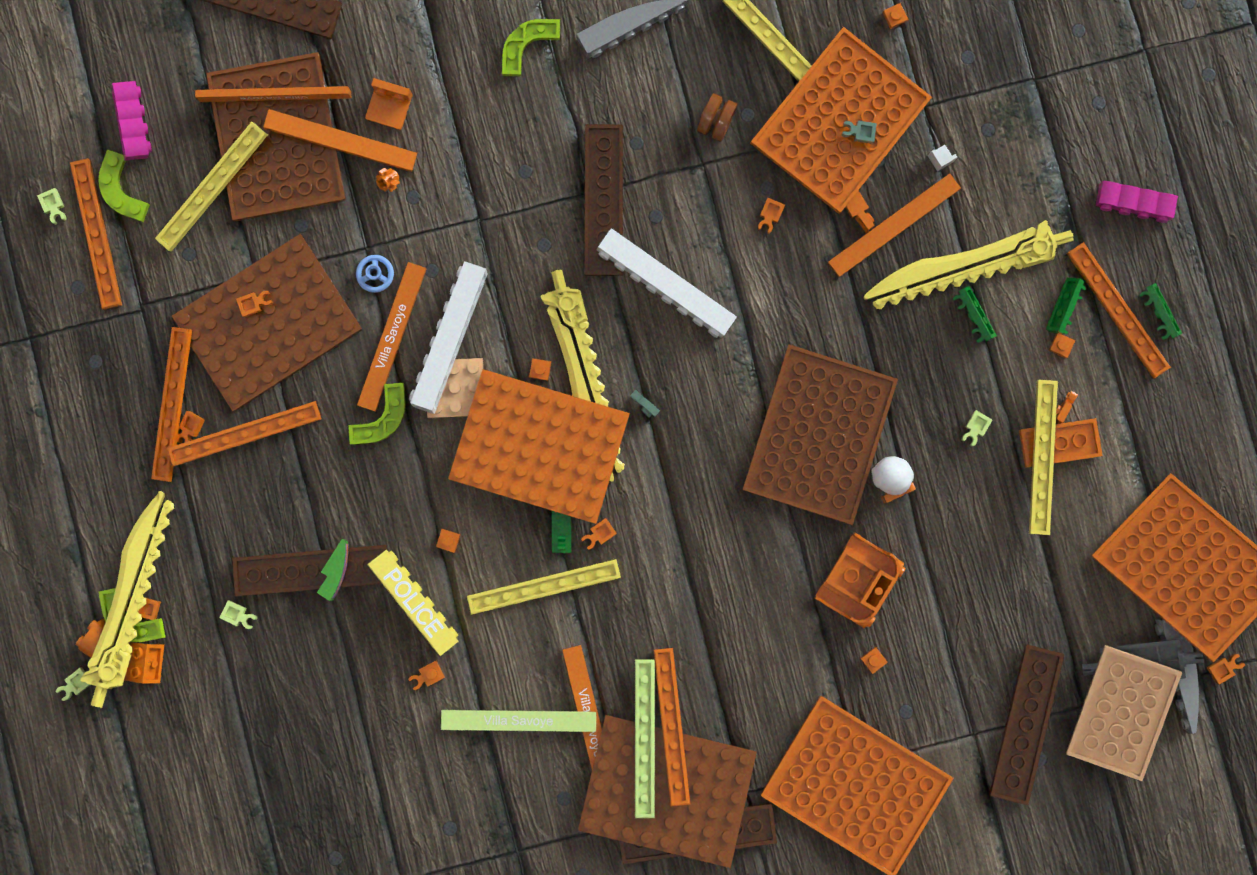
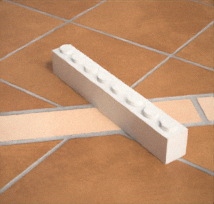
M612 228L598 246L597 251L600 257L607 261L610 259L615 263L614 266L617 269L630 273V277L638 283L641 281L646 285L647 290L654 294L656 292L660 294L664 302L677 306V310L681 314L691 316L693 318L692 321L698 326L702 327L704 325L709 329L708 332L712 336L722 338L737 318Z
M465 261L463 266L459 267L456 275L458 277L456 284L453 283L450 290L451 298L449 301H446L443 312H445L443 319H439L436 329L438 332L436 337L433 336L431 339L430 353L424 357L423 365L425 366L423 371L418 373L416 378L418 384L416 389L411 391L409 397L413 407L435 414L488 275L486 268Z

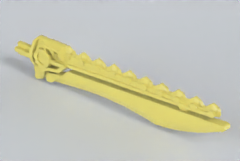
M1045 220L1037 226V229L1031 227L974 250L921 259L883 279L864 295V300L899 289V293L877 299L873 302V306L876 309H882L888 301L892 305H897L903 297L913 301L919 292L923 294L922 296H929L934 288L944 292L949 284L954 285L953 287H960L965 279L975 283L980 275H983L985 278H991L996 270L1001 274H1006L1011 266L1021 270L1022 268L1054 260L1058 245L1074 241L1073 233L1069 230L1053 235L1048 226V221ZM1032 236L1034 237L1033 239H1031V240H1029V241H1027V242H1024V243H1022L1021 245H1019V247L1017 248V250H1016V252H1015L1014 254H1011V255L1002 257V258H1000V259H997V260H994V261H991V262H988V263H985V264H982V265H979V266H976V267H973V268H970V269H967V270H964V271H961V272H958V273H955V274H952V275H949V276H946V277H943V278H940V279H937V280H934V281H931V282H928V283H925V284H922V285H919V286H916V287H913V288L907 290V286H910V285H913V284H916V283H919V282H922V281H925V280H928V279H931V278H934V277H937V276H940V275H943V274H946V273H949V272H952V271H955V270L964 268V267H966V266H969V265H972V264H975V263H978V262H981V261H984V260H987V259H990V258H993V257H996V256H999V255H1002V254L1011 252V251L1015 250V248H1016V246L1018 245L1019 242L1024 241V240H1026V239H1029V238H1031Z
M562 270L551 272L555 291L541 295V299L545 305L549 306L547 312L567 366L572 396L591 401L570 330L561 324L556 309H559L564 324L574 330L595 403L608 407L609 401L601 395L605 385L597 380L601 370L593 364L597 354L589 348L593 338L585 333V330L589 327V322H587L588 319L581 291L566 287ZM616 458L615 470L617 473H620L624 470L625 464ZM613 473L611 474V477H610V481H611V482L614 481Z
M162 491L158 492L143 511L127 538L122 550L120 570L112 605L92 658L88 662L89 671L85 672L80 679L81 682L96 686L91 705L102 708L107 690L121 687L125 679L131 658L130 654L132 653V646L129 645V642L137 637V630L134 629V626L142 620V616L138 611L147 604L143 594L151 589V582L148 581V578L156 572L155 566L152 563L160 557V550L157 549V546L165 541V535L161 532L170 525L166 515L174 509V503L166 500L157 525L154 527L165 497V493ZM151 535H153L126 616L124 618L116 645L112 647L114 645L119 627L121 625Z

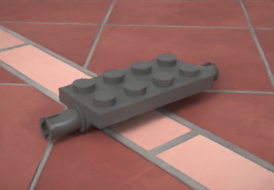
M1180 639L1109 646L1182 671L1180 679L1186 678L1184 668L1186 665L1204 663L1201 651L1184 653L1181 649ZM1100 647V653H1101V654H1102V651H1103V648H1104V647ZM1098 663L1082 664L1083 675H1094Z

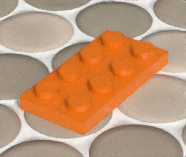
M1096 418L1056 424L1054 463L1103 456ZM1034 428L1021 429L1019 434L1025 468L1032 467Z

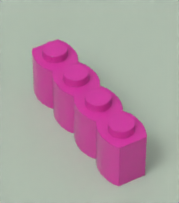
M136 81L112 83L111 90L124 161L148 158L152 150L151 143L146 140L145 134H148L147 123H143L142 116H145L144 105H140L139 98L142 97L141 88L136 85Z
M1102 181L1099 184L1095 206L1100 207V210L1112 211L1114 209L1122 215L1133 213L1141 219L1152 217L1156 218L1157 222L1167 223L1174 218L1178 196L1110 181Z

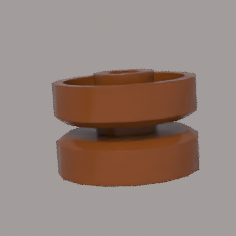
M713 93L702 112L697 132L707 135L712 126H715L712 132V139L722 142L738 103L728 100L723 108L720 109L723 98Z

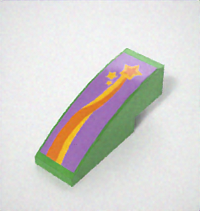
M345 539L340 541L321 571L327 578L317 593L329 601L334 600L344 579L348 560V541Z

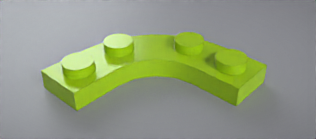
M535 19L519 25L508 36L504 44L502 76H521L523 51L531 42L537 40H560V19Z
M107 150L99 172V188L102 197L119 214L144 222L150 204L131 198L122 191L120 177L126 161H124L122 154Z
M404 383L384 384L385 411L377 421L369 424L348 425L350 445L376 443L388 438L398 429L404 418L406 408Z
M116 588L99 591L105 622ZM124 613V616H123L121 625H120L119 630H118V633H117L118 635H119V633H120V630H121V627H122L124 618H125V616H126V613ZM162 618L137 623L134 626V629L137 630V637L130 642H145L165 638Z

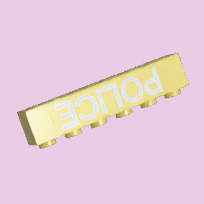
M385 550L368 563V567L436 653L441 656L459 642L456 638L459 635L452 627L448 628L444 623L446 619L440 611L438 613L432 608L434 603L428 596L426 598L423 597L420 593L422 588L416 581L412 583L408 578L410 576L408 570L404 566L400 567L396 561L399 560L392 551L388 552Z

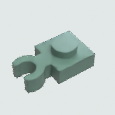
M845 121L843 126L848 127L850 131H843L841 136L850 137L854 135V141L873 144L877 123L857 121L855 126L852 122Z
M635 390L630 395L632 399L640 404L642 407L641 411L649 418L651 415L655 418L660 413V410L638 391Z

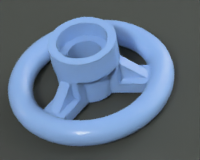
M380 255L365 257L360 261L356 269L357 282L368 292L375 293L385 290L390 286L394 277L391 263ZM372 261V264L366 268V275L362 276L363 267ZM379 261L387 267L388 278L381 274V269L378 266ZM377 270V275L372 276V271ZM370 279H379L384 284L378 287H372L367 285L365 282L369 281Z

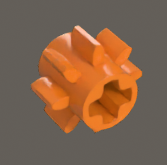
M383 168L378 171L379 175L376 176L377 186L384 191L389 189L392 192L397 188L396 185L400 183L398 173L392 168L388 170Z

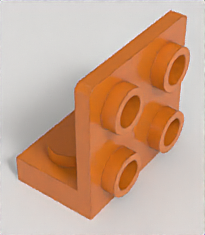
M373 78L371 86L374 92L366 113V120L401 130L413 96L411 90Z
M129 642V645L132 646V653L130 654L131 658L124 681L142 684L160 683L164 645Z

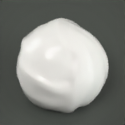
M896 456L885 457L872 468L874 485L890 495L905 493L914 479V473L908 462Z

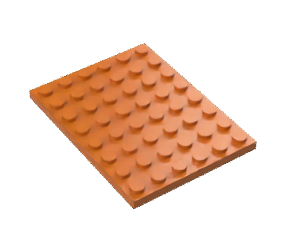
M843 27L750 144L840 214L923 110L932 96ZM850 121L855 126L857 121L877 123L874 143L854 141V135L850 137L841 136L843 131H850L848 127L843 126V123Z
M482 369L448 479L596 524L630 413Z
M1171 473L1092 555L1095 561L1196 649L1201 651L1212 663L1257 617V545Z
M820 695L760 796L885 874L896 875L954 778Z

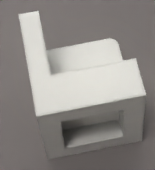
M946 145L937 150H932L928 155L937 172L957 159L956 154L952 156Z

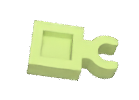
M56 188L37 195L44 213H51L50 221L53 224H57L56 217L58 215L64 221L67 219L66 215L60 211L64 204Z
M975 410L965 426L970 431L965 433L961 440L964 442L969 436L972 438L970 446L976 445L977 435L984 436L992 419Z
M228 600L219 618L235 626H239L240 622H242L245 628L252 629L253 626L249 625L247 621L249 618L256 620L257 616L254 614H244L247 608Z
M82 667L65 679L68 685L56 689V693L62 690L66 691V696L62 698L63 701L70 699L72 692L75 695H79L90 686V684L80 680L85 673Z

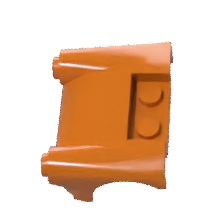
M854 532L814 599L864 629L867 626L871 627L875 621L874 616L879 611L898 577L900 578L904 573V562L900 561L892 553L877 547Z

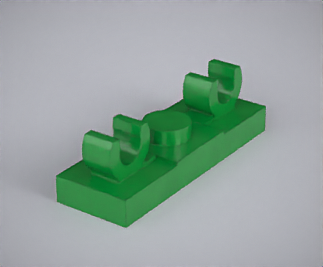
M1066 278L1046 327L1047 331L1068 334L1065 328L1066 325L1072 324L1069 318L1074 311L1077 300L1082 299L1079 293L1081 290H1086L1082 279Z
M1154 283L1146 287L1148 291L1140 293V297L1144 295L1149 296V301L1144 303V305L1147 306L1154 302V312L1157 318L1162 319L1165 323L1157 328V330H1167V334L1161 338L1164 340L1170 336L1175 338L1181 335L1182 332L1157 284Z
M970 286L959 291L960 294L956 295L953 300L962 299L963 304L958 309H963L967 306L970 320L978 326V328L972 330V334L976 332L981 333V338L976 340L977 343L996 337L997 335Z
M552 511V553H571V516Z

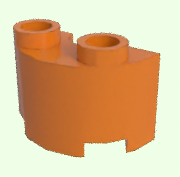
M104 619L98 622L93 620L87 628L89 630L87 634L81 636L75 644L81 652L92 658L106 623Z

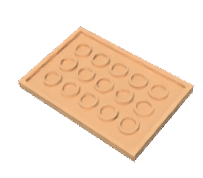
M1105 645L1066 754L1143 781L1182 671Z

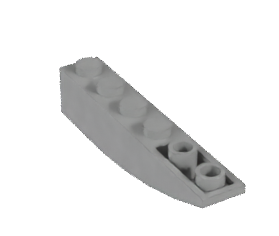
M659 0L626 9L577 33V40L588 59L591 57L596 58L607 48L613 49L617 47L620 41L624 39L630 40L635 37V33L641 30L643 32L647 31L652 27V24L664 22L669 18V15L682 12L687 6V0Z
M1162 618L1155 619V631L1160 636L1161 641L1180 639L1181 649L1184 653L1194 652L1192 644ZM1188 664L1184 667L1186 678L1180 679L1175 692L1177 700L1175 702L1177 709L1182 714L1181 725L1183 729L1188 733L1194 734L1197 731L1199 712L1198 674L1196 664Z

